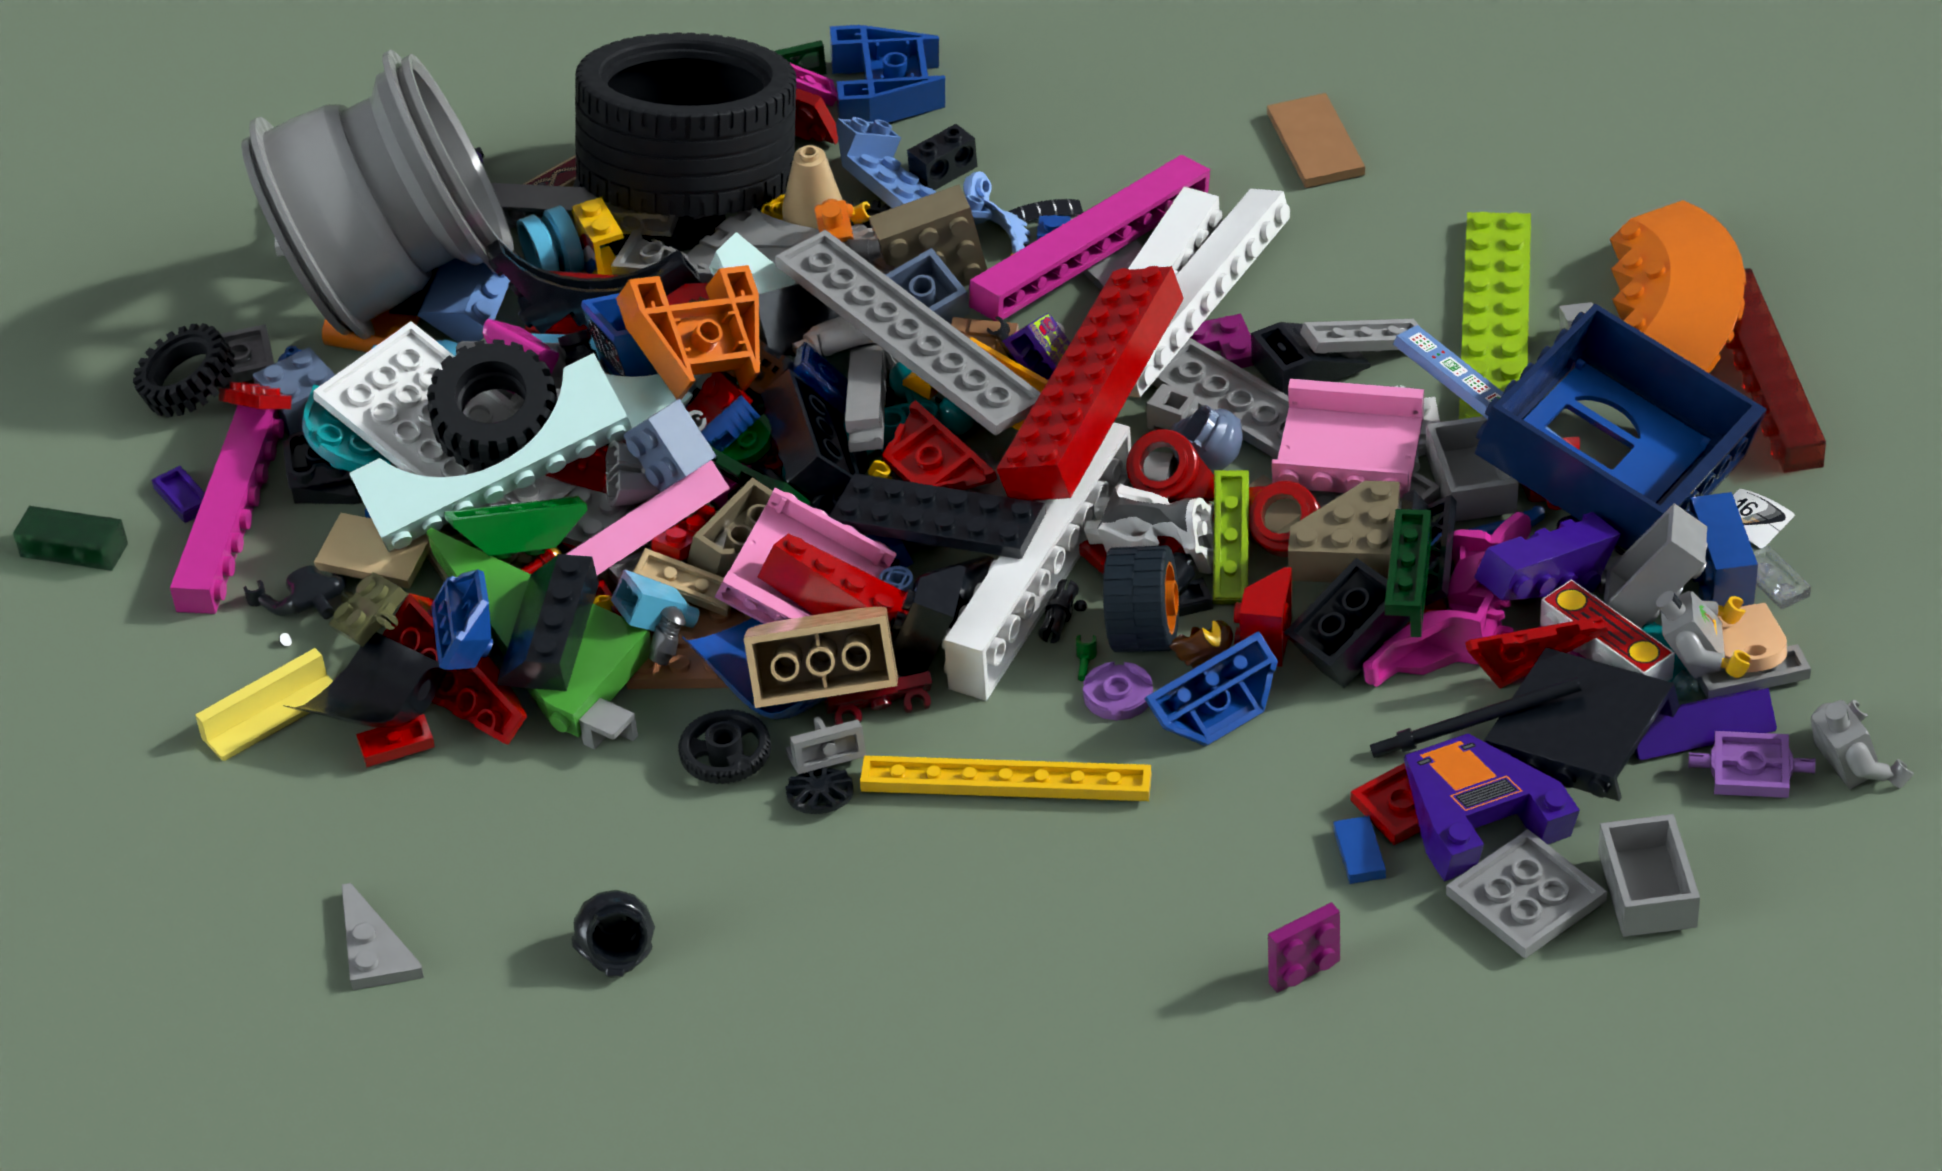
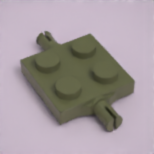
M373 572L370 576L360 581L356 587L355 594L347 591L344 593L347 597L341 596L343 604L336 609L333 615L334 618L330 621L329 625L337 633L363 647L381 627L392 630L395 627L391 623L396 626L398 625V619L393 613L408 594L398 585Z

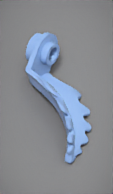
M973 172L970 176H967L963 184L965 196L974 195L984 201V206L994 213L990 220L999 224L1008 233L1012 243V254L1025 248L1023 244H1029L1027 236H1030L1029 230L1023 227L1027 226V223L1019 219L1017 215L1001 210L989 201L991 182L983 172Z

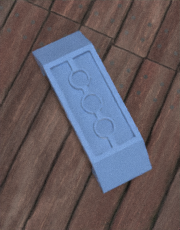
M853 117L851 120H837L836 129L842 167L891 208L936 193L935 190L922 185L919 182L918 176L904 170L900 166L901 163L893 158L901 137L891 130L892 126L889 123L876 119L874 122H867L857 117ZM974 195L966 196L975 225L992 219L994 213L984 206V201Z

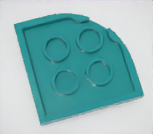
M314 384L306 402L302 418V430L311 448L323 459L330 462L332 467L350 472L379 458L392 465L388 459L314 400L313 391L319 387Z

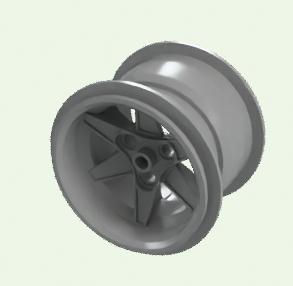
M393 50L383 53L384 72L376 75L371 97L349 108L342 104H326L291 118L276 127H273L266 119L257 117L250 121V136L243 139L241 143L246 171L259 205L300 283L333 328L343 335L354 332L364 340L375 334L371 319L394 308L423 290L432 277V270L456 258L474 266L484 262L495 272L488 263L491 257L487 246L498 239L509 250H514L511 231L491 181L445 95L416 56L410 54L401 58Z

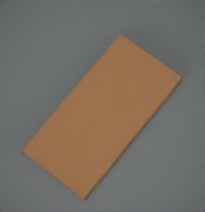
M1326 93L1267 105V115L1305 188L1365 175V165Z

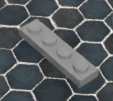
M1414 319L1304 322L1300 334L1314 353L1380 352L1382 350H1399L1393 345L1396 335L1418 324Z

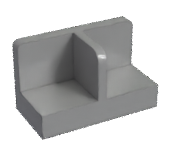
M820 716L815 717V731L790 737L791 746L786 748L787 756L797 774L862 758L866 755L863 728L858 719L826 728Z

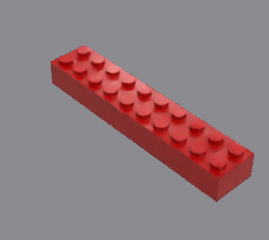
M1149 266L1143 269L1131 270L1121 268L1112 272L996 468L1009 498L1047 500L1072 497L1184 299L1172 266Z

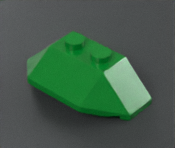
M571 496L542 501L446 511L444 514L445 519L457 531L488 556H493L497 559H507L512 557V553L525 552L528 555H539L545 553V549L556 548L587 512V504L579 496Z

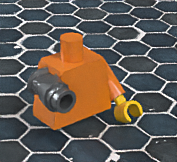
M828 199L814 207L819 233L827 230L869 263L872 260L881 258L878 239H854L851 221L854 224H863L869 221L868 217L870 216L865 211L871 207L868 202L864 201L853 207L851 204L846 203L845 200Z

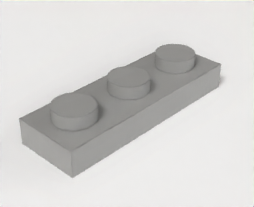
M1796 644L1787 646L1786 659L1774 668L1758 672H1746L1740 678H1734L1725 671V668H1720L1719 671L1712 670L1698 677L1697 680L1706 698L1709 699L1755 688H1769L1810 679L1811 667L1799 645Z

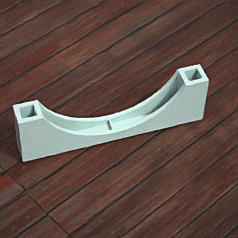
M737 232L716 251L709 266L714 276L719 268L749 265L759 294L788 287L796 282ZM605 373L628 416L632 428L677 400L659 374L628 377ZM712 373L694 375V384L681 399L684 407L692 399L693 394L691 393L697 387L701 390L703 383L707 378L711 377ZM624 438L623 440H621V441H619V442L626 443V440H625V438Z
M592 353L563 368V381L557 403L542 429L522 449L496 465L460 476L429 477L400 470L379 458L349 474L388 552L394 549L405 548L412 540L427 534L426 532L430 527L439 531L443 525L449 523L445 519L444 512L475 509L487 503L498 502L505 494L513 490L526 488L533 484L536 479L548 473H556L562 470L566 464L578 458L589 457L597 449L612 441L623 440V434L631 430L632 427L595 354Z

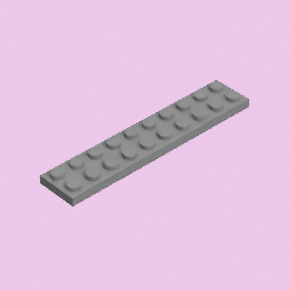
M827 230L776 255V267L995 436L1026 419L1041 394Z
M1189 338L1154 380L1152 385L1159 388L1163 383L1198 395V408L1208 405L1214 410H1229L1240 419L1243 440L1277 460L1289 409L1288 396L1192 338ZM1413 471L1410 491L1415 489L1428 505L1440 497V486ZM1400 498V509L1402 507V498Z

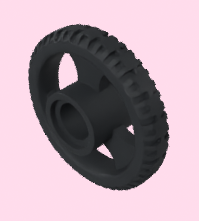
M725 709L708 712V714H703V716H699L698 719H694L693 722L689 723V726L685 728L680 736L678 752L683 767L696 779L715 784H730V782L735 783L736 781H742V779L751 777L752 774L757 773L764 766L771 752V739L767 727L759 718L750 713H745V711ZM705 733V740L697 739L700 735ZM748 733H753L758 739V747L751 756L744 755L742 737ZM708 756L711 766L705 765L696 759Z

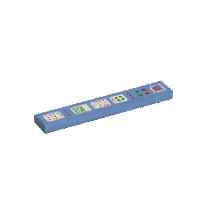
M1416 325L1396 335L1393 343L1395 347L1488 419V416L1485 415L1488 405L1495 397L1500 399L1503 395L1499 388L1420 326ZM1548 427L1545 428V429H1547L1548 431H1550V432H1552L1553 434H1555L1556 436H1558V435H1557L1555 432H1553L1550 428H1548Z

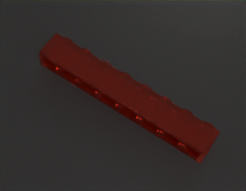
M1744 269L1747 285L1744 286L1743 298L1745 305L1743 315L1740 321H1736L1733 328L1735 335L1730 343H1725L1728 350L1732 349L1734 353V365L1737 371L1742 372L1745 392L1750 393L1753 401L1767 409L1761 422L1762 433L1765 438L1769 437L1772 457L1774 460L1779 461L1783 473L1824 467L1826 440L1752 269Z

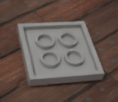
M1528 829L1446 885V895L1524 959L1607 900V891Z

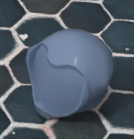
M1203 405L1191 416L1178 423H1174L1170 430L1182 434L1189 440L1212 473H1214V470L1226 468L1236 459L1240 452L1243 439L1241 422L1229 410H1214L1208 405ZM1172 448L1175 458L1179 464L1178 453L1176 450Z

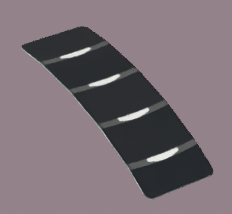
M1054 199L1023 205L1009 210V212L1026 222L1038 219L1039 216L1080 215L1083 213L1080 201L1077 199Z

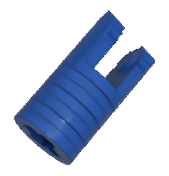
M740 395L721 414L716 416L701 433L709 445L721 452L761 416Z

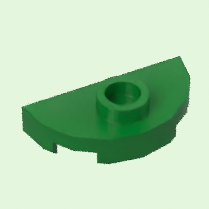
M765 413L721 452L746 465L761 459L771 449L772 444L770 442L773 438L771 435L772 428Z

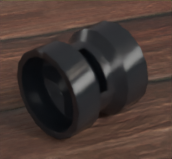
M589 328L558 338L560 347L566 352V366L592 353L599 360L596 350L592 349L590 344L592 336Z

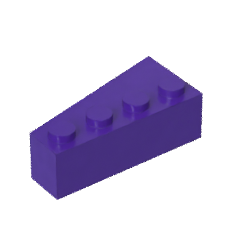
M1594 512L1583 515L1582 521L1575 523L1572 519L1561 522L1559 529L1548 531L1546 528L1537 530L1527 540L1520 536L1488 547L1474 578L1502 601L1546 597L1571 579L1590 593H1593L1601 582V575L1621 534Z

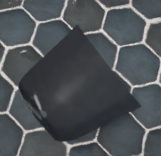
M376 632L363 647L360 646L348 666L320 694L304 705L285 707L364 726L378 728L399 726L422 715L436 696L448 670L440 668L437 661Z

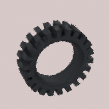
M195 323L190 325L189 330L182 326L178 329L177 335L171 331L166 334L168 340L165 342L161 339L155 342L157 348L155 350L149 348L145 352L148 358H140L138 362L140 367L134 370V375L136 376L133 378L134 388L149 408L156 412L157 415L162 416L165 414L166 417H172L175 412L177 416L184 415L185 408L189 412L197 410L196 403L200 402L202 406L207 404L208 400L206 397L209 394L216 397L220 393L217 390V386L225 387L228 383L225 377H232L234 371L231 368L236 365L234 360L235 353L219 331L212 325L209 327L207 324L202 323L199 327ZM206 354L201 365L192 374L175 384L163 386L168 375L178 365L194 356Z

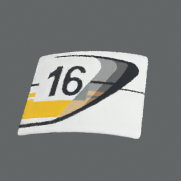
M1739 489L1733 495L1749 541L1760 549H1764L1795 516L1789 509L1760 494Z

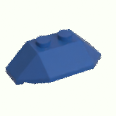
M476 569L462 573L458 577H447L431 605L439 667L444 670L475 668L481 657L486 658L493 645L485 575L483 571Z
M1258 631L1156 690L1144 699L1163 729L1201 745L1208 746L1265 711L1278 660Z

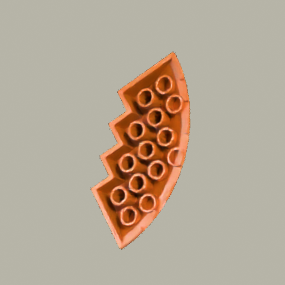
M1682 200L1631 218L1610 238V242L1619 260L1611 268V271L1620 289V292L1612 300L1621 320L1710 373L1720 360L1719 352L1725 343L1732 341L1735 335L1733 332L1735 323L1740 321L1743 315L1745 305L1743 298L1744 286L1747 285L1746 272L1736 242L1727 229L1715 217L1700 207Z

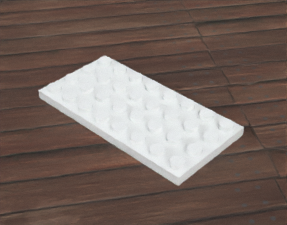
M413 322L406 324L313 391L316 402L400 470L429 477H451L477 472L473 470L471 464L463 467L455 462L454 456L448 457L442 450L441 444L436 441L427 406L428 387L432 384L431 377L435 370H442L441 362L449 355L451 357L455 356ZM497 389L482 392L472 398L465 406L463 413L477 422L496 423L510 418L519 409H513L514 403ZM544 475L536 479L530 486L513 490L505 494L498 502L487 503L479 508L566 498L575 486Z

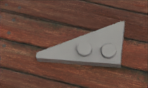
M633 230L611 265L613 275L636 272L661 261L675 252L676 249L664 246L662 242L656 239L649 242L643 239L640 231ZM682 253L685 256V258L689 261L688 255ZM703 262L697 265L691 263L698 271L702 283H709L713 278L709 265Z
M351 883L342 884L352 990L424 978L421 963Z

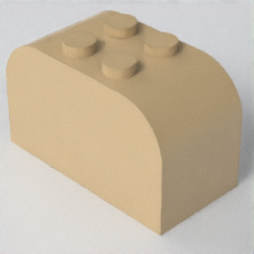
M865 607L780 620L749 628L744 635L755 708L894 687L898 683L886 607Z

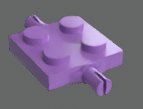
M1715 731L1714 747L1711 750V754L1689 752L1688 768H1710L1714 777V794L1789 798L1790 779L1793 772L1815 774L1816 759L1793 758L1789 748V734Z

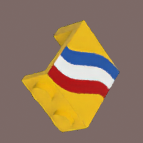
M602 197L571 206L575 229L583 250L584 271L588 274L613 275L611 265L616 256L610 246L600 248V246L623 239L624 236Z

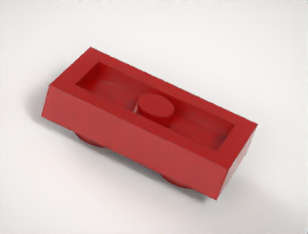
M424 714L419 715V717L406 724L374 728L356 734L366 767L435 747L433 736Z

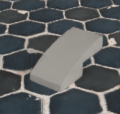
M1150 452L1143 466L1145 476L1154 481L1168 479L1169 475H1172L1175 459L1174 453Z

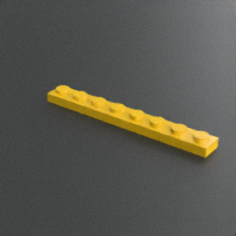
M864 755L860 788L861 792L1149 801L1152 770L1151 765Z

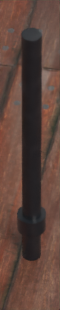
M1578 677L1413 731L1411 728L1396 732L1397 736L1370 744V748L1374 758L1398 750H1402L1404 753L1416 749L1417 744L1582 691Z

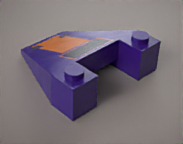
M1468 733L1406 754L1404 757L1425 852L1444 882L1462 875L1479 863L1484 843L1474 828L1518 814L1526 828L1546 844L1554 843L1572 835L1580 810L1561 782Z

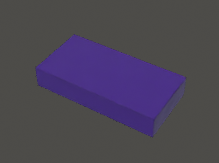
M181 466L151 480L155 491L184 523L196 518L205 492Z

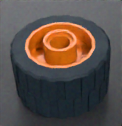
M1169 546L1111 547L1108 550L1103 575V607L1109 646L1114 652L1172 650L1169 645L1177 637L1179 595L1175 559Z

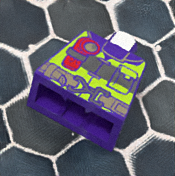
M1048 313L1003 340V343L1019 364L1047 380L1051 377L1071 343L1065 336L1063 325L1056 322Z

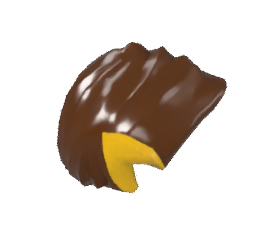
M1216 620L1212 621V627L1209 630L1192 627L1190 637L1180 634L1172 641L1169 647L1176 653V657L1179 660L1185 662L1187 666L1191 665L1194 669L1229 649L1233 642V631L1225 621Z

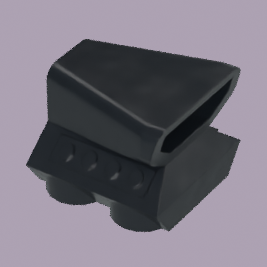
M303 432L294 433L287 440L283 441L289 489L292 491L294 503H362L361 496L349 474L350 471L332 467L330 462L323 459L311 448Z

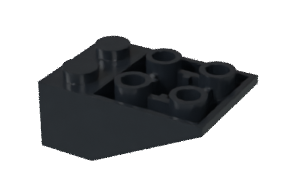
M1279 322L1251 333L1252 364L1272 387L1287 396L1290 379L1334 382L1370 368V363L1360 351L1353 353H1314L1300 334L1303 326L1301 323Z

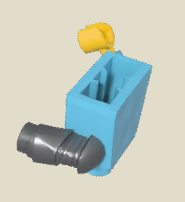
M624 569L613 592V596H596L593 603L611 612L612 606L615 605L629 625L654 631L648 658L657 664L667 666L669 660L676 656L678 634L681 625L693 628L699 618V609L689 606L676 588Z

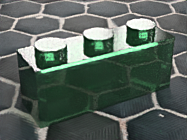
M36 506L28 507L13 532L20 557L113 571L128 545L122 519Z

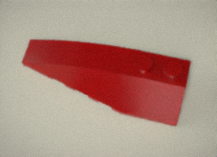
M409 593L395 614V617L398 619V625L396 626L391 623L395 628L392 630L386 629L382 635L438 662L431 610L434 599ZM489 656L486 658L481 657L475 668L448 670L440 689L432 701L438 706L452 711V714L474 724V727L508 745L527 718L512 688L498 686L497 680L500 671Z

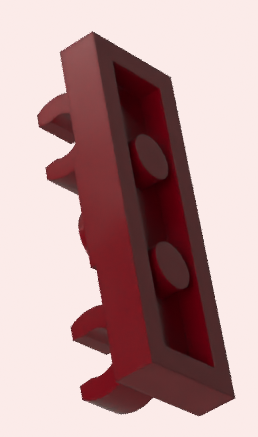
M930 671L898 678L897 686L825 697L824 703L827 714L835 713V725L843 723L842 715L845 713H851L855 720L858 719L861 723L862 713L858 707L865 708L871 706V710H881L890 707L892 701H896L897 698L904 697L903 707L907 713L912 712L910 700L915 697L922 699L924 708L928 709L931 704L928 691H930L932 686Z

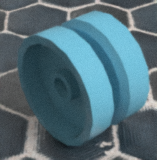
M559 205L545 210L542 220L533 214L517 221L518 238L527 262L547 271L560 270L561 272L578 273L584 270L585 261L580 239L564 207Z

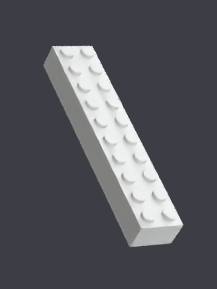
M1113 423L1071 498L1034 500L1035 502L1045 503L1046 515L1022 559L999 556L997 560L992 561L987 576L982 583L979 582L976 585L973 597L967 606H962L957 621L951 629L948 628L942 640V648L945 649L946 658L944 672L947 674L949 690L987 701L1045 612L1047 602L1053 599L1058 582L1067 578L1080 558L1079 544L1087 540L1084 532L1087 521H1097L1094 513V504L1097 498L1111 497L1116 485H1127L1130 481L1126 470L1127 457L1131 449L1129 426Z

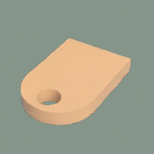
M1766 603L1741 606L1740 609H1744L1746 612L1736 624L1730 625L1723 621L1720 616H1717L1722 621L1725 658L1730 659L1736 650L1747 653L1751 659L1749 661L1750 666L1746 672L1768 670L1778 666L1786 659V636Z

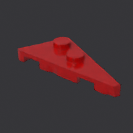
M1599 616L1466 641L1465 644L1468 653L1498 688L1501 689L1528 675L1545 648L1569 653L1608 632L1609 629L1604 618Z

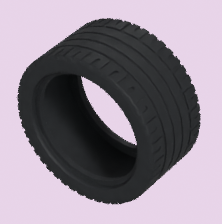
M673 32V34L659 33V35L634 36L633 38L621 39V41L605 44L587 54L578 64L575 72L576 175L581 185L589 193H592L593 196L597 198L602 197L604 202H610L611 205L621 206L627 210L632 209L639 213L647 212V214L651 215L661 214V216L669 217L670 215H675V217H709L713 215H726V213H738L740 210L746 211L752 207L762 206V204L771 202L772 199H776L786 191L795 150L796 73L791 64L783 56L777 54V52L769 50L767 47L759 46V44L749 43L743 39L737 40L729 36Z

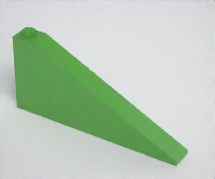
M430 527L426 533L432 554L448 577H458L462 573L476 569L484 572L489 600L491 638L505 657L531 574L493 556H488L486 553ZM593 603L567 691L526 689L555 729L580 737L579 719L599 698L610 702L646 662L651 651L649 630L629 625L624 617Z

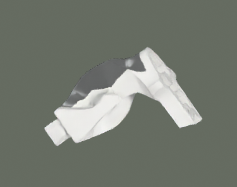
M1122 484L1114 487L1111 497L1097 498L1094 504V513L1097 521H1087L1084 528L1089 544H1103L1108 553L1111 547L1158 546L1157 536H1169L1175 538L1183 546L1186 554H1191L1199 572L1213 573V503L1207 504L1202 498H1185L1169 503L1165 497Z

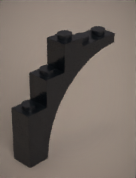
M498 239L487 246L491 257L488 260L489 265L497 275L501 276L504 274L510 280L508 283L510 288L519 297L517 300L521 311L518 314L521 320L529 328L534 326L541 334L568 314H570L578 326L581 327L584 324L589 328L581 307L582 300L618 294L629 279L660 276L666 296L684 284L702 283L698 271L679 250H676L661 261L633 273L609 278H577L558 275L535 267L515 255Z

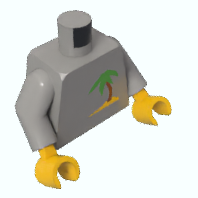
M1666 591L1656 600V605L1661 610L1663 636L1694 679L1712 670L1719 671L1720 668H1725V671L1734 678L1742 677L1748 670L1751 658L1747 653L1736 650L1730 659L1725 658L1722 621L1717 617L1720 616L1723 621L1730 625L1736 624L1746 612L1744 609H1740L1744 603L1741 598L1731 596L1725 605L1721 606L1716 601L1701 600L1693 591H1687L1678 597L1673 591Z

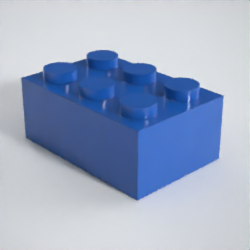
M1732 492L1690 497V509L1687 513L1707 526L1706 542L1708 546L1705 558L1707 564L1702 574L1698 578L1693 579V582H1699L1700 585L1699 598L1704 601H1716L1718 605L1724 606L1731 596H1737L1743 600L1742 606L1753 605L1758 563Z

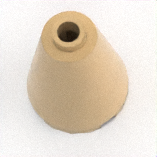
M806 145L798 149L794 154L782 206V215L785 222L818 229L814 207L822 204L825 200L836 199L839 201L842 200L825 152L819 147Z

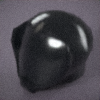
M620 890L599 892L583 902L575 916L574 935L571 939L572 946L596 969L604 972L607 977H623L624 973L633 970L651 952L653 947L651 941L655 925L647 905L634 894Z

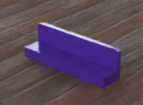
M1755 688L1681 704L1674 717L1658 714L1635 751L1637 759L1644 760L1713 745L1715 731L1750 733L1776 731L1777 725L1769 688Z

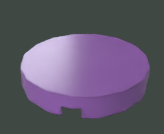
M1114 661L1099 665L1086 675L1083 682L1085 705L1093 714L1103 719L1117 721L1131 719L1142 714L1149 707L1144 698L1153 693L1151 676L1144 668L1130 662H1124V665H1115Z

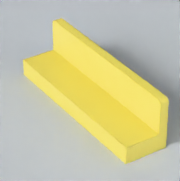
M313 648L195 714L202 740L222 761H226L311 713L285 706L298 707L304 705L333 682L326 673L322 654L316 648Z

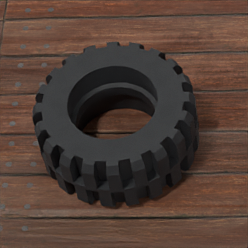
M494 339L491 344H485L483 340L474 342L475 346L468 349L466 346H463L456 350L457 355L455 357L447 356L441 362L442 370L436 369L431 377L432 384L428 387L427 406L434 436L437 443L441 444L444 453L448 457L454 456L455 462L463 467L471 464L474 471H481L515 454L542 429L557 403L554 378L551 377L550 369L546 363L540 361L539 355L532 350L524 352L523 345L511 342L509 346L505 345L504 340ZM488 390H508L524 399L523 405L513 416L496 423L477 422L463 413L465 406L472 398Z

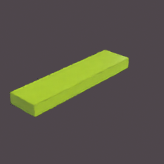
M1214 470L1213 604H1235L1236 602H1242L1244 588L1248 587L1249 470Z

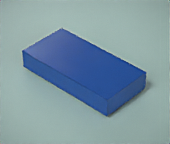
M1370 816L1333 821V831L1349 884L1386 878V868Z

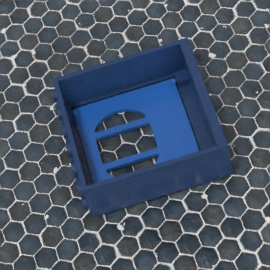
M1594 304L1586 313L1582 311L1578 313L1569 330L1566 328L1562 329L1552 347L1549 345L1545 346L1535 364L1530 362L1524 368L1518 381L1513 379L1507 385L1500 399L1495 397L1490 402L1485 411L1488 419L1482 424L1476 435L1479 442L1474 454L1582 521L1584 514L1594 512L1621 534L1616 544L1628 550L1674 503L1686 512H1689L1690 497L1711 495L1747 455L1767 409L1599 305ZM1578 401H1596L1615 408L1631 421L1637 431L1638 438H1635ZM1563 409H1568L1632 450L1614 469H1609L1545 428Z

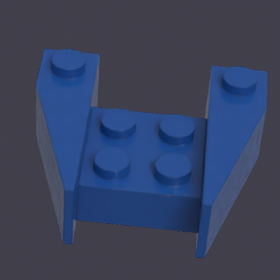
M865 25L830 26L832 74L864 72L865 80L836 81L838 119L851 120L853 117H857L867 122H874L876 119L889 123L945 108V75L928 76L927 68H939V36Z

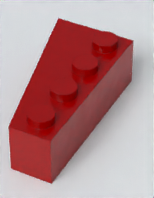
M789 533L773 545L757 576L813 615L865 607H886L891 629L896 612H904L901 606L906 592Z

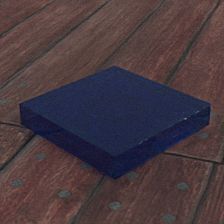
M804 342L796 351L793 371L842 415L846 411L848 379L812 346Z

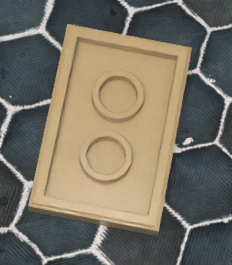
M340 513L314 564L320 571L364 579L374 572L399 587L410 589L431 547L427 534H424L412 540L405 548L394 549L388 552L371 518Z

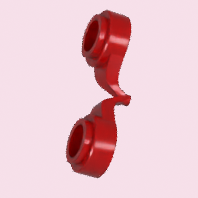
M1168 429L1154 430L1140 437L1131 447L1127 457L1126 470L1134 488L1165 497L1169 503L1185 498H1202L1204 501L1214 502V474L1200 458L1193 445L1182 434ZM1161 447H1169L1176 450L1179 456V465L1173 476L1163 481L1150 480L1145 476L1143 466L1150 452ZM1278 481L1267 486L1249 487V530L1265 551L1279 557H1288L1290 531L1279 534L1267 529L1265 515L1270 505L1280 499L1295 500L1301 506L1302 514L1300 520L1321 508L1318 501L1307 488L1292 481Z

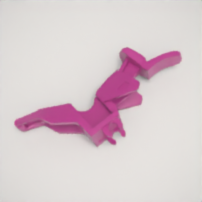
M1523 512L1514 513L1492 535L1481 530L1459 529L1454 531L1452 547L1454 572L1451 576L1447 596L1450 610L1425 613L1422 637H1411L1409 624L1385 641L1363 663L1364 677L1367 684L1378 687L1397 672L1425 675L1456 662L1478 664L1468 653L1466 641L1514 632L1513 628L1503 626L1501 622L1505 618L1504 611L1501 609L1510 607V600L1502 601L1477 581L1474 576L1488 547L1520 536L1525 540L1529 537L1531 521L1528 515Z

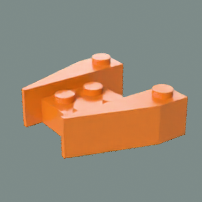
M749 265L719 268L705 287L710 299L707 301L669 305L660 276L629 279L617 296L616 300L626 329L677 400H681L694 384V375L734 370L740 388L746 391L760 373L759 293Z

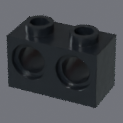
M957 124L946 128L907 150L909 172L918 176L919 182L922 185L933 190L942 187L977 167L975 137Z

